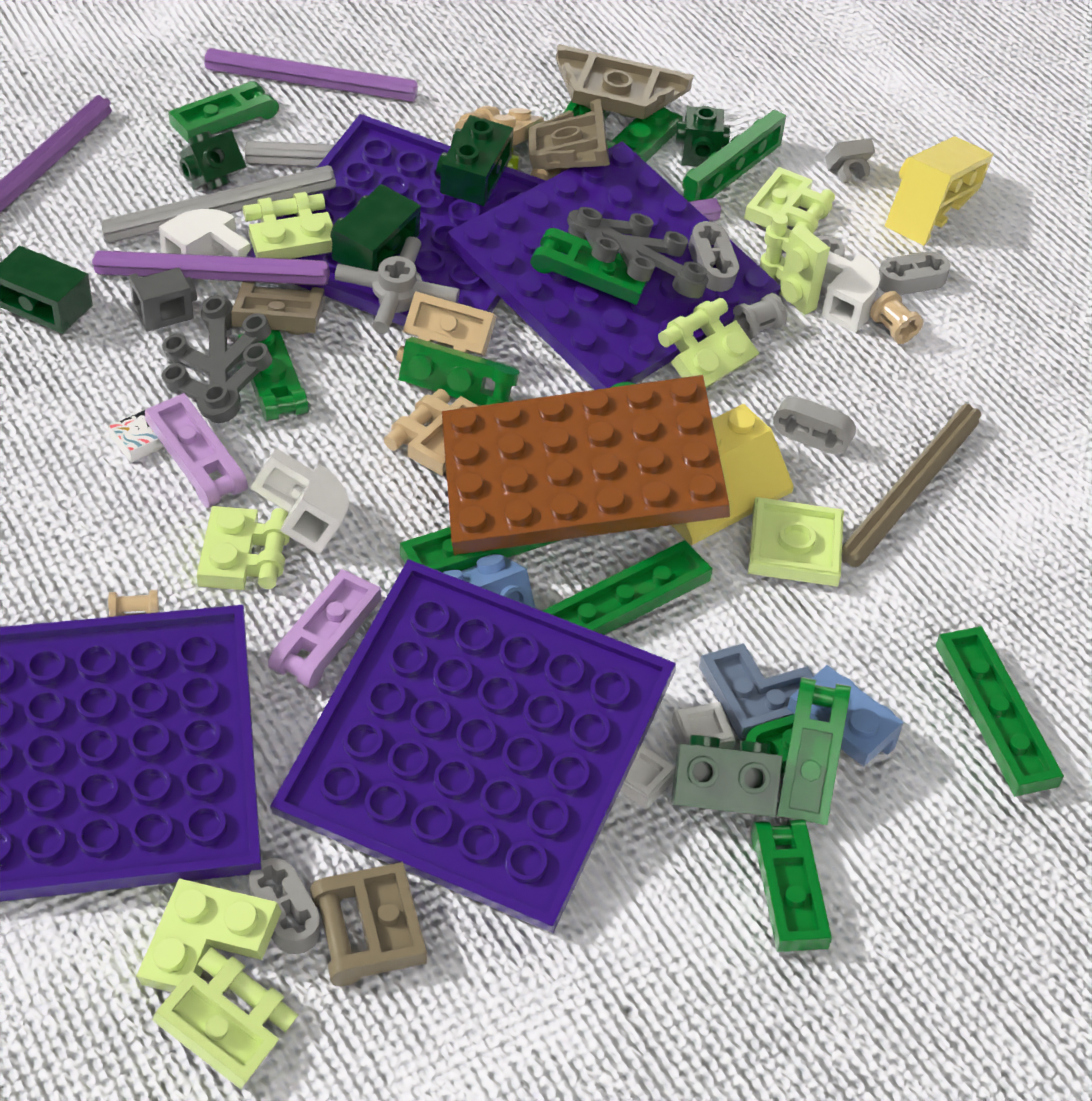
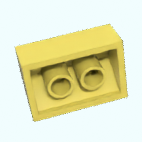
M744 403L712 419L730 505V517L671 525L691 546L753 513L755 497L779 500L793 492L794 486L772 429Z

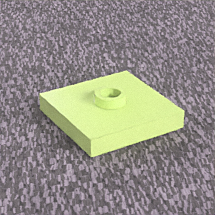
M755 497L747 574L838 587L841 578L844 510Z

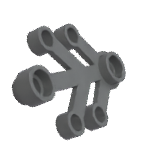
M581 207L579 210H573L569 213L567 218L569 234L587 240L592 247V255L596 259L607 263L614 262L619 251L628 267L627 273L630 277L639 281H649L656 266L675 276L672 285L681 295L690 298H700L703 296L709 281L707 277L708 271L704 266L696 262H685L683 266L658 253L682 256L688 244V239L684 235L668 231L665 233L664 239L648 238L654 222L648 216L638 213L632 214L629 221L602 218L599 211L590 207Z
M221 295L210 296L202 303L201 317L209 330V356L191 348L182 334L170 335L162 343V349L170 362H181L209 376V386L191 379L185 366L180 363L167 366L161 374L162 380L169 391L185 393L187 396L197 400V407L202 416L214 423L230 421L238 414L241 400L239 392L260 371L267 369L272 363V356L267 346L263 343H258L265 340L271 333V327L265 315L260 313L252 314L243 321L242 327L245 333L227 350V331L234 327L232 326L231 313L233 305L230 300ZM244 358L246 363L228 379V372Z

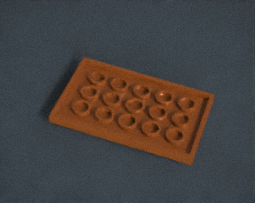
M703 375L442 411L451 539L454 555L730 517V505Z

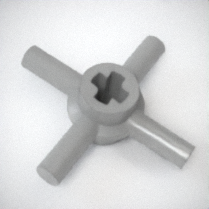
M408 237L400 256H393L383 260L377 272L338 264L336 267L335 280L371 287L374 294L378 297L380 307L372 325V328L377 333L385 334L389 331L395 312L400 313L410 309L415 291L458 303L460 289L422 281L414 264L421 247V241L416 237Z

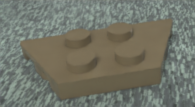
M558 44L556 62L572 103L584 105L591 109L589 102L601 98L603 110L619 113L628 118L645 119L689 92L692 88L694 77L692 74Z
M601 98L589 102L591 111L583 115L574 117L573 112L569 110L557 115L553 119L543 121L528 128L529 157L532 169L552 170L556 168L610 165Z

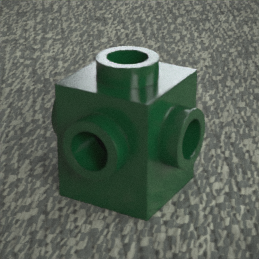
M687 106L685 121H678L676 131V144H682L681 165L698 167L713 152H718L729 143L730 125H724V109H714L709 106Z
M232 130L214 137L211 136L210 131L195 135L188 139L190 145L179 152L182 174L187 181H191L194 189L207 185L209 191L228 185L231 183L229 176L235 175L247 167Z

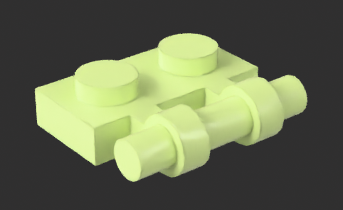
M778 167L746 206L744 219L767 228L771 225L773 215L784 214L788 217V226L793 227L792 230L804 226L814 234L818 228V221L827 217L832 210V202L835 200V195L829 189H824L821 193L811 190L812 179ZM801 206L803 208H806L807 211L801 210L798 207Z
M306 192L294 193L293 198L272 201L268 197L258 199L257 204L244 205L243 215L245 222L261 220V223L249 224V237L255 256L258 258L293 259L332 252L330 233L333 224L329 213L312 214L311 212L325 209L323 194L307 195ZM292 214L297 215V217L276 220V217L286 216Z
M775 214L772 217L771 225L766 228L764 240L767 244L766 253L761 256L759 267L775 281H777V278L781 280L780 295L806 315L817 309L830 247L804 226L791 231L787 228L788 217L784 214ZM782 250L786 252V258L782 256Z
M723 298L699 304L694 308L692 314L687 317L679 316L670 321L667 329L658 334V339L662 346L669 347L675 344L681 352L671 361L680 376L683 378L703 375L706 389L746 365L760 354L736 320L725 327L719 320L720 316L728 311V304ZM701 328L707 338L698 343L693 336V332Z
M212 506L197 570L198 587L245 590L247 576L259 577L258 585L264 589L274 588L277 578L284 571L286 559L282 554L283 546L287 545L290 539L288 535L280 531L288 512L284 509L276 508L272 511L270 520L262 524L258 523L257 509ZM253 545L265 546L264 551H261L259 555L252 554Z
M211 947L199 961L198 966L214 978L208 984L190 970L155 1012L152 1021L239 1089H242L279 1041L278 1037L263 1027L266 1021L269 1020L286 1033L299 1014L282 1002L285 996L273 987L267 990L243 971L246 966L234 956L228 960ZM231 990L249 1004L253 1010L248 1015L227 999L224 993Z

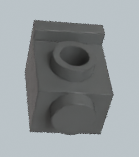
M179 267L139 278L137 273L129 275L132 306L146 332L194 319L192 302L197 300V291L190 276L185 278Z

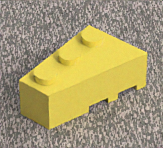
M953 136L908 157L899 171V178L902 180L884 227L924 246L930 240L933 226L936 225L942 228L948 220V217L944 215L951 208L959 210L981 188L994 154Z

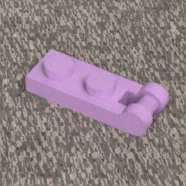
M185 393L145 409V421L196 489L197 496L204 507L209 508L219 503L221 497L230 492L233 495H237L248 489L247 479L243 471ZM218 470L222 477L213 481L208 474Z
M341 569L274 648L268 661V667L282 675L289 672L297 676L298 683L313 689L321 680L325 668L381 601V587ZM301 649L310 652L306 659L297 656Z

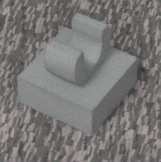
M868 138L837 142L825 156L828 171L839 169L838 177L842 183H846L851 178L850 168H854L858 171L860 181L865 180L870 174V166L867 161L875 153L873 140Z

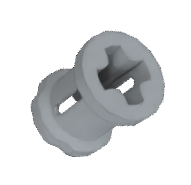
M774 293L767 294L765 297H762L761 301L747 305L743 303L735 306L733 309L735 315L733 322L735 320L738 322L749 339L755 338L758 332L770 327L778 329L785 325L787 321V312L783 302Z

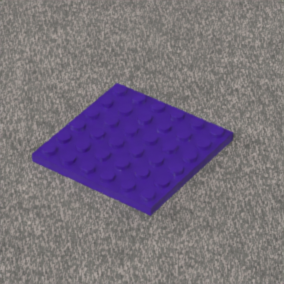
M359 114L317 166V168L327 165L332 167L336 179V187L309 194L322 193L325 200V209L311 211L312 214L328 212L334 225L339 218L346 217L357 206L363 196L371 194L380 184L420 204V232L416 238L421 241V247L414 264L422 281L460 289L459 304L492 313L501 297L445 243L447 232L546 180L506 167L485 206L441 194V176L436 174L437 163L440 155L443 152L447 153L451 146ZM292 214L286 216L276 217V220L297 217V215ZM253 247L247 253V257H256ZM332 252L293 258L323 260L328 262L330 277L326 285H295L310 291L312 287L323 288L326 297L376 316L380 303L371 287L335 280L336 267L341 263L332 259ZM409 310L400 313L395 312L392 322L405 326Z
M623 141L608 148L610 165L570 168L449 230L445 241L594 390L610 388L620 382L637 383L669 364L681 352L675 344L669 347L662 346L659 342L658 334L667 329L670 321L679 316L687 317L692 314L694 308L699 304L723 298L728 304V311L721 315L719 320L725 327L734 320L733 309L735 306L743 303L747 305L754 304L770 293L779 296L781 286L731 240L730 242L739 263V271L732 288L727 291L718 292L706 287L703 296L700 298H690L678 293L672 285L675 276L656 266L637 305L553 271L545 274L536 271L532 267L530 259L535 250L541 247L540 241L545 231L549 228H556L569 233L568 215L571 211L579 210L581 207H590L599 211L602 218L629 221L634 213L646 215L654 222L648 238L664 239L666 232L674 231L684 235L688 239V244L695 225L700 222L709 221ZM688 244L682 256L658 252L683 266L685 262H693ZM701 328L693 332V336L698 343L707 338Z
M407 559L270 805L272 813L389 864L403 862L405 871L545 931L554 933L676 672V663Z
M244 605L0 627V902L177 883L179 878L196 881L250 875L251 870L262 869Z

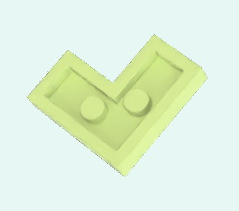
M179 878L136 977L144 986L173 992L190 970L201 977L203 969L198 966V963L211 947L262 960L282 911L275 901Z

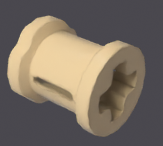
M896 291L884 293L874 302L870 310V318L876 323H882L891 332V336L897 344L909 342L919 333L924 321L921 315L917 312H911L902 303V297Z
M158 589L150 590L148 595L118 596L116 592H109V617L160 612ZM130 611H145L143 613H124Z

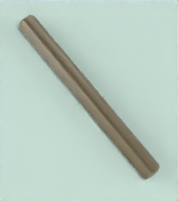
M964 404L957 410L843 544V563H848L852 568L861 566L977 427L979 418L982 416L979 408H973L970 404Z

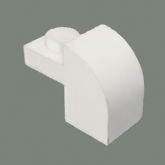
M215 209L191 210L159 226L162 253L247 257V253L251 250L250 243L246 238L236 234L235 217L224 211Z
M829 251L821 287V293L826 294L821 317L854 333H857L869 320L870 310L875 302L880 282L879 272L868 258L858 254L852 261H849Z
M277 448L274 449L250 487L251 490L289 512L280 530L281 532L319 555L342 524L349 507V498L344 486L326 467L319 463L313 471Z

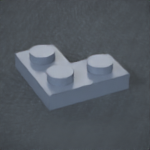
M744 643L701 655L699 669L718 702L720 701L727 718L740 740L746 739L749 731L757 725L793 715L794 713L787 708L790 696L799 689L801 677L811 679L814 676L809 667L806 666L764 678Z

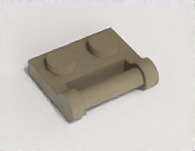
M242 282L231 311L232 326L242 327L243 321L248 316L260 313L265 315L271 330H283L293 335L316 333L321 312H324L325 308L324 289L312 287L311 291L260 287L256 286V282Z
M403 862L325 877L315 881L310 886L312 901L316 907L320 908L331 956V962L327 968L333 985L340 987L348 986L358 982L362 977L427 964V951ZM355 897L367 946L366 951L352 953L340 904L343 899Z

